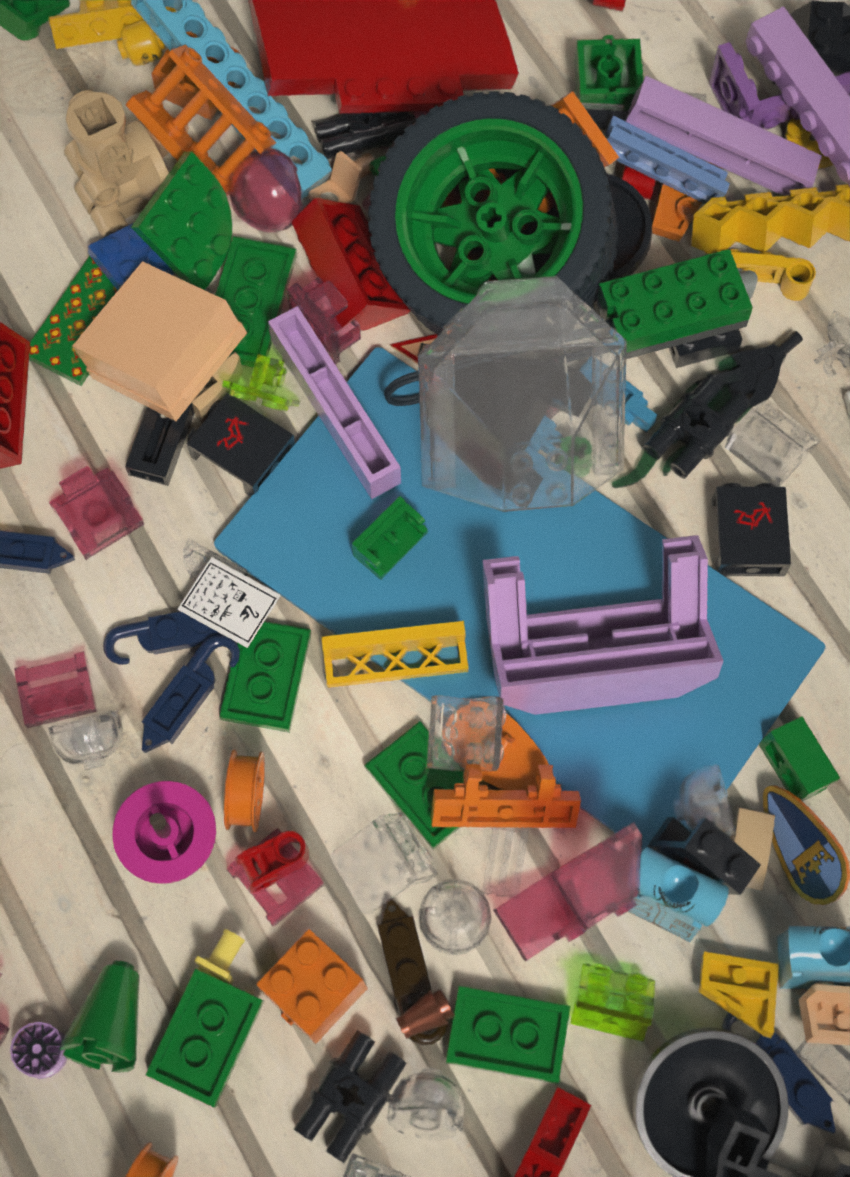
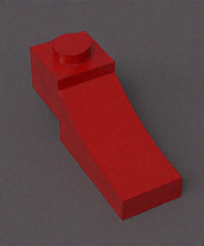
M557 1087L514 1177H559L592 1105Z

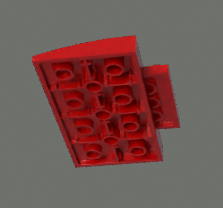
M248 0L268 96L335 94L339 114L429 111L435 106L440 107L444 105L443 102L450 99L453 101L457 100L459 96L464 95L463 91L512 89L519 75L512 46L496 0Z

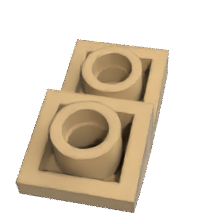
M236 352L228 357L211 377L212 386L203 388L192 401L195 416L202 424L207 419L211 406L217 400L221 401L227 393L232 395L239 383L243 371L240 357Z
M738 807L731 839L761 864L747 885V888L762 891L771 850L775 815Z

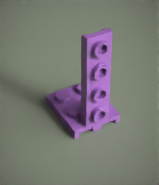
M730 42L718 45L709 85L721 110L762 129H771L781 122L800 119L793 107L786 104L782 94L759 101L755 83L751 78L748 79L744 71L741 55L735 53ZM850 72L836 76V79L850 96Z

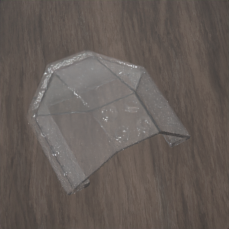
M557 276L486 281L477 291L478 294L464 309L461 308L442 328L443 332L430 345L427 344L418 354L422 487L502 512L574 506L624 470L627 341Z

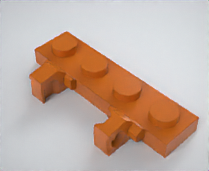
M465 764L463 783H455L454 790L434 789L431 824L432 827L576 828L581 798L579 791H561V785L555 784L556 777L553 775V765H538L540 774L536 775V786H527V790H488L487 785L479 784L483 779L480 764Z

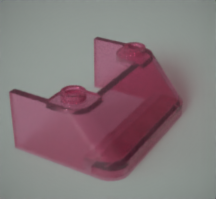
M634 822L579 854L493 910L524 961L529 960L563 937H566L567 941L571 942L613 912L619 917L637 906L634 898L640 894L642 834Z

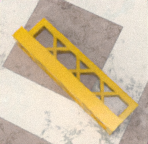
M464 621L323 636L321 638L327 688L469 672ZM458 646L460 663L444 664L436 658L442 648ZM427 649H434L432 653L427 651ZM418 651L427 659L419 668L410 669L401 662L407 652ZM391 653L399 654L396 657H394ZM373 655H383L391 661V664L384 672L375 673L366 666V663ZM356 657L364 658L361 661H359ZM348 659L356 667L348 676L333 677L332 660ZM431 662H433L435 665H437V666H429V667H428V665H429ZM396 666H398L401 670H393V669H394ZM362 670V671H364L366 674H358V673Z

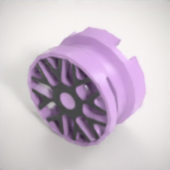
M43 1022L29 1023L19 1029L13 1037L10 1047L11 1060L15 1067L23 1074L37 1079L50 1078L60 1072L67 1062V1058L63 1056L65 1050L60 1051L64 1034L52 1025Z

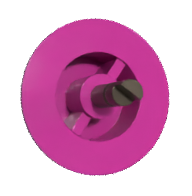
M160 781L145 785L133 792L123 802L116 814L112 831L114 849L123 866L139 879L156 884L181 881L197 872L205 864L213 850L216 840V821L213 811L199 792L185 784L173 781Z

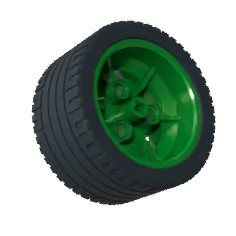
M489 91V94L477 92L473 93V96L466 94L459 96L457 100L453 101L450 99L443 102L444 105L440 107L435 106L426 115L422 114L416 119L417 122L404 129L405 133L402 136L399 135L394 141L395 145L388 149L385 154L386 159L381 161L378 168V176L376 175L374 178V190L371 191L369 199L371 206L368 208V216L370 218L368 225L369 232L372 235L370 237L371 245L375 250L374 255L380 265L379 268L387 282L417 319L430 331H434L437 336L448 340L456 346L461 345L464 349L471 351L475 349L477 352L487 353V351L491 352L571 330V326L583 320L585 313L588 314L594 307V302H597L599 284L609 281L608 276L612 274L614 268L613 262L616 260V245H618V224L608 178L600 156L595 147L592 146L590 139L586 134L583 135L582 129L576 123L573 124L568 116L564 113L560 114L555 107L551 105L546 106L543 101L538 99L532 100L530 96L522 94L516 96L512 92H504V94H500L499 91ZM508 168L518 170V172L500 184L489 169ZM459 184L461 204L441 208L447 195ZM480 190L490 191L489 198L484 202L474 201V196ZM547 191L551 193L558 206L559 218L538 210ZM528 222L538 224L537 230L533 234L524 235L521 233V228L524 224ZM436 244L456 248L449 271L439 257ZM475 247L483 248L484 253L480 259L476 261L467 259L471 249ZM533 255H551L545 265L536 272ZM493 274L503 286L502 289L481 288Z

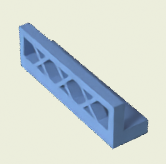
M615 116L611 118L604 136L619 156L616 161L704 204L711 198L724 197L730 185L729 182L725 181L728 172Z

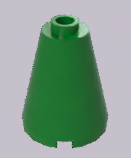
M116 960L102 968L61 1042L60 1051L65 1050L63 1056L67 1059L97 1070L100 1069L101 1064L113 1065L111 1072H129L134 1069L137 1059L140 975L134 971L132 964Z

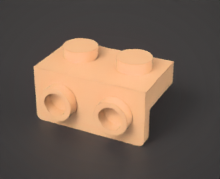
M833 982L814 983L798 999L806 1042L850 1045V986H837Z

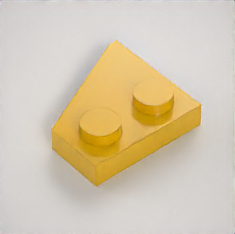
M704 951L701 958L698 992L764 1037L771 1038L774 1034L779 964Z

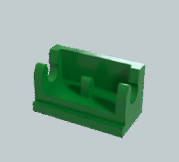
M399 496L352 543L353 556L376 577L382 580L428 533V529L423 525L425 519Z
M803 716L770 731L759 744L785 789L802 801L828 789L827 786L840 779V776Z

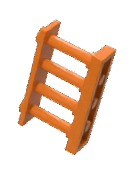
M187 45L172 49L168 53L177 65L153 93H149L146 90L133 95L125 105L177 161L184 151H192L217 178L226 196H228L237 187L231 181L230 175L254 149L261 154L272 148L276 142L271 137L269 129L264 124L257 122L202 63L199 53ZM187 75L200 90L182 111L173 118L163 108L162 102ZM210 100L222 112V116L198 142H195L186 132L185 126ZM233 124L246 139L221 166H217L208 156L207 151Z

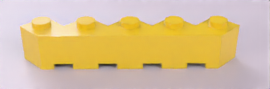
M848 184L836 185L835 191L818 192L816 187L790 190V194L787 196L772 197L771 192L744 195V200L726 202L725 197L711 198L694 214L691 246L707 254H712L729 249L737 241L754 250L766 252L781 237H784L799 245L811 248L826 232L843 240L850 241V186Z

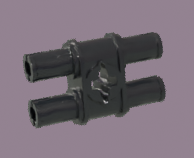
M410 111L341 113L338 117L318 123L315 122L313 125L318 143L322 144L324 156L330 159L335 157L340 151L345 154L353 152L354 154L361 155L366 150L381 146L389 147L392 141H395L399 135L402 136L405 133L404 129L410 124L413 125L417 121L414 114L410 115Z
M709 373L692 393L683 394L677 406L668 415L662 417L661 427L644 444V450L649 456L659 460L676 440L685 443L687 447L670 464V467L677 476L686 479L702 459H708L713 456L714 450L726 436L728 437L733 434L734 424L750 407V401L742 393L735 392L719 411L709 408L707 405L724 386L723 382L716 375Z
M359 1030L355 1032L338 1059L334 1057L333 1060H330V1067L316 1089L310 1091L311 1095L309 1097L312 1100L293 1129L312 1142L331 1112L335 1114L337 1111L343 1115L341 1119L344 1122L326 1149L328 1154L343 1164L362 1135L367 1136L368 1133L372 1132L371 1126L386 1102L390 1103L392 1095L389 1092L407 1065L403 1059L388 1051L370 1080L366 1079L364 1081L359 1078L360 1074L357 1071L375 1044L374 1040ZM353 1086L357 1087V1096L365 1105L362 1106L353 1102L348 1107L343 1105L344 1097L337 1087L345 1088L349 1091Z

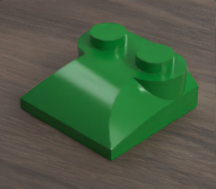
M0 0V26L19 40L28 41L34 39L40 33V26L48 22L49 17L57 16L70 7V1Z

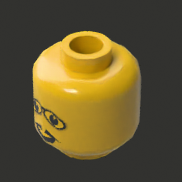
M145 20L123 27L121 30L122 39L117 41L123 60L129 58L136 67L159 60L162 57V50L166 49L165 44Z

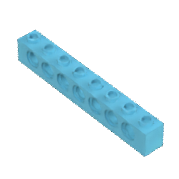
M131 0V5L170 51L187 45L198 52L202 58V63L257 122L264 124L270 132H276L281 136L282 139L272 137L276 144L267 151L260 154L254 149L253 152L296 203L307 197L309 191L326 182L332 172L327 158L322 153L317 152L310 144L304 130L296 127L290 120L284 106L267 95L264 82L252 74L247 68L244 58L238 52L232 50L227 44L222 31L217 27H213L205 17L202 7L197 2L192 0ZM165 7H172L177 12H170ZM186 32H193L198 38L190 37ZM207 57H214L219 63H213ZM228 82H235L240 88H233ZM248 107H255L261 113H253ZM232 124V126L234 127V129H235V130L239 133V135L245 140L246 138H245V137L235 128V126ZM290 156L299 158L302 164L294 163Z

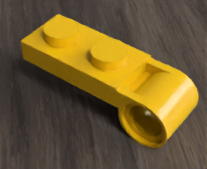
M730 249L737 268L744 271H754L757 274V282L780 284L781 293L789 300L799 301L808 295L816 275L815 267L810 261L802 258L774 255L770 252L757 254ZM793 278H799L803 282L795 281Z

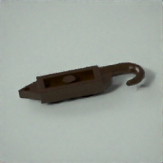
M389 898L382 922L377 927L399 1016H401L427 992L432 991L414 917H409ZM391 906L396 908L394 912L389 911ZM447 1025L438 1027L429 1034L423 1032L409 1037V1039L422 1046L432 1045L440 1041L446 1032Z

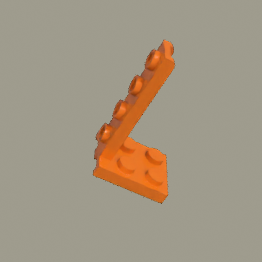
M573 91L551 104V106L558 109L560 114L564 113L571 119L573 124L576 123L582 129L583 135H587L592 142V146L597 150L604 167L619 158ZM549 191L538 208L543 213H547L554 207L558 211V206ZM534 222L524 224L521 228V233L528 227L535 230L538 224Z

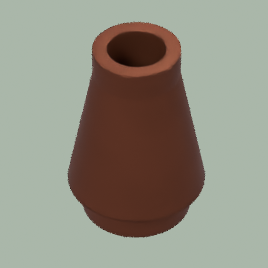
M441 989L434 993L430 990L403 1015L397 1017L396 1021L407 1039L415 1034L449 1024L447 1020L454 1017L455 1014Z

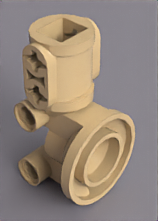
M84 90L74 95L68 104L66 123L69 133L74 140L65 147L64 155L80 179L76 183L74 190L102 238L128 226L126 218L143 211L169 172L156 145L143 125L137 120L126 124L123 106L114 96L105 92Z

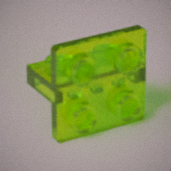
M257 355L249 385L230 380H223L222 387L231 389L230 396L255 402L257 397L262 398L261 405L272 409L288 411L289 406L299 407L300 403L298 399L276 393L277 387L281 388L283 386L287 369L283 368L284 360L274 357Z
M583 963L570 1024L644 1042L648 1025H651L653 1020L655 981L648 979L640 973L628 974L612 970L603 964L591 965Z

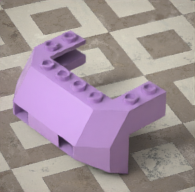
M698 535L662 539L663 599L527 615L525 579L523 572H520L519 556L482 560L486 619L500 704L538 715L678 698L719 676L723 658L707 620L708 558Z

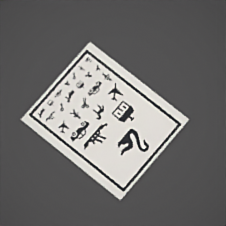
M211 557L177 610L248 648L281 595Z

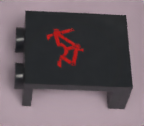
M229 393L221 401L217 400L211 406L207 419L201 426H196L190 432L187 439V446L192 459L197 460L202 455L243 483L245 493L249 496H252L259 490L260 485L295 445L292 433Z
M727 483L721 487H716L712 498V506H717L719 555L715 563V570L723 576H785L791 566L786 487H776L772 483H761L755 487H741L738 483Z
M667 817L648 844L650 849L728 886L729 894L741 895L761 866L758 861L706 817H702L693 832L688 830L676 818Z

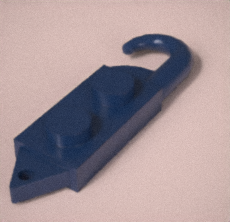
M0 531V568L51 574L52 569L75 560L70 552L57 543L55 537Z
M175 612L148 617V620L122 624L112 628L104 639L103 650L111 662L118 665H126L130 663V659L120 657L114 651V645L119 639L137 636L142 648L148 653L156 655L198 647L208 638L223 634L183 612Z
M224 635L210 637L200 645L188 663L182 666L141 721L144 725L141 750L144 753L168 742L171 744L175 742L214 689L216 682L215 674L205 662L215 649L226 647L230 650L232 656L229 665L234 668L240 657V650L235 641ZM152 741L151 745L147 746V743Z
M728 1012L723 1019L722 1029L731 1031L733 1023L739 1019ZM775 1030L771 1038L764 1037L757 1032L760 1037L755 1044L768 1054L783 1077L791 1113L802 1126L809 1124L834 1134L836 1130L830 1104L834 1100ZM825 1121L830 1123L829 1128L825 1127Z

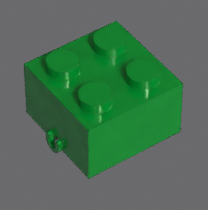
M605 35L601 40H577L574 59L576 96L585 109L629 112L633 98L644 80L640 39H614L613 35ZM607 39H610L611 42H610V43H606V40H607Z

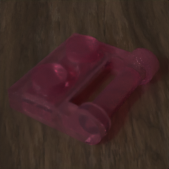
M85 651L74 653L72 658L27 668L24 665L14 668L24 724L27 729L97 712ZM77 671L78 677L34 688L30 687V682Z
M277 827L258 844H262L282 832ZM291 843L284 846L282 850V857L286 859L295 858L299 854ZM235 860L227 868L228 873L234 879L238 878L267 913L265 918L272 926L280 923L324 886V882L310 865L306 863L301 869L292 872L275 883L287 897L283 903L278 904L266 889L251 893L249 889L251 883L242 865H237Z

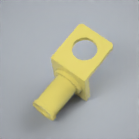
M224 929L210 957L203 959L197 956L194 961L199 966L197 970L232 985L235 980L230 975L228 968L245 940L237 934Z

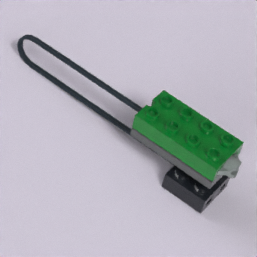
M727 249L600 283L597 306L603 320L602 322L403 375L392 381L385 388V399L388 404L393 406H408L425 402L430 399L435 389L406 397H393L391 394L398 388L412 382L609 329L611 330L610 342L545 360L565 364L614 350L617 361H622L669 348L675 367L680 368L738 352L743 340L739 329L747 327L753 309L750 299L757 285V274L751 270L744 271L737 268L731 250Z

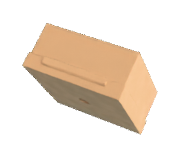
M142 261L72 347L86 365V370L92 379L177 421L247 332L242 323L237 321L225 299Z

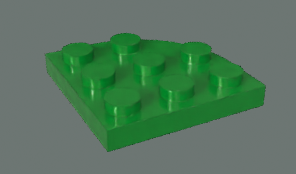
M184 151L131 228L182 280L206 290L228 254L232 238V215L226 193L217 178L192 151Z

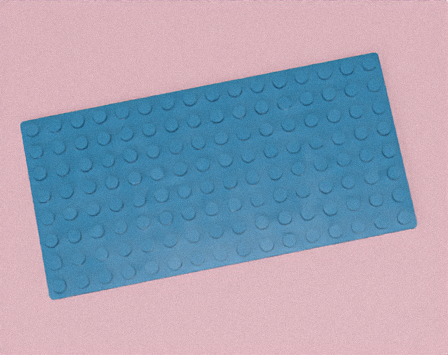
M375 348L350 377L347 384L400 465L401 484L371 499L318 416L273 472L260 485L259 490L250 497L215 539V549L335 635L464 621L469 672L402 679L400 681L449 716L461 706L474 701L489 702L502 708L535 742L546 757L549 765H553L556 784L561 785V791H579L581 798L580 809L642 852L648 847V844L667 817L676 818L688 830L693 832L702 817L708 818L823 654L825 644L708 566L707 620L723 658L718 678L678 698L534 715L500 704L486 619L482 560L519 556L520 572H523L525 579L527 615L663 599L662 539L668 538L528 445L522 453L520 460L527 462L543 477L529 503L524 507L499 495L475 473L422 416L421 412L428 401L408 406L388 404L384 395L385 388L395 379L416 372V370L383 348ZM428 378L398 388L391 396L406 397L435 389L437 384ZM401 496L407 504L425 519L423 525L428 529V533L380 580L353 556L352 543ZM458 646L442 648L436 658L444 664L460 663ZM427 649V651L430 652V653H432V651L434 650V649ZM409 651L402 658L401 662L410 669L419 668L427 658L418 651ZM391 653V654H392L394 657H396L399 653ZM373 655L370 659L384 670L391 664V661L383 655ZM431 662V663L428 665V667H429V666H437V665H435L433 662ZM396 666L393 670L401 669L398 666Z

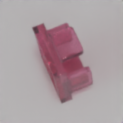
M318 277L303 288L298 282L286 289L289 310L297 306L299 307L336 365L340 362V354L361 339L360 324L353 320L342 328L337 322L335 316L348 308V301L331 281L324 283Z
M85 466L60 481L59 485L63 493L49 502L52 510L85 560L145 525L135 509L128 492L113 470L110 471L108 467L94 475L90 467Z

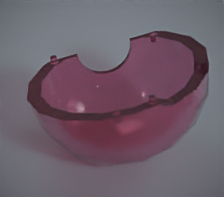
M273 148L261 154L256 150L245 157L233 170L228 187L232 208L239 218L249 226L268 233H278L289 229L292 226L291 222L301 212L303 203H301V185L296 172L298 171L296 165L287 155Z

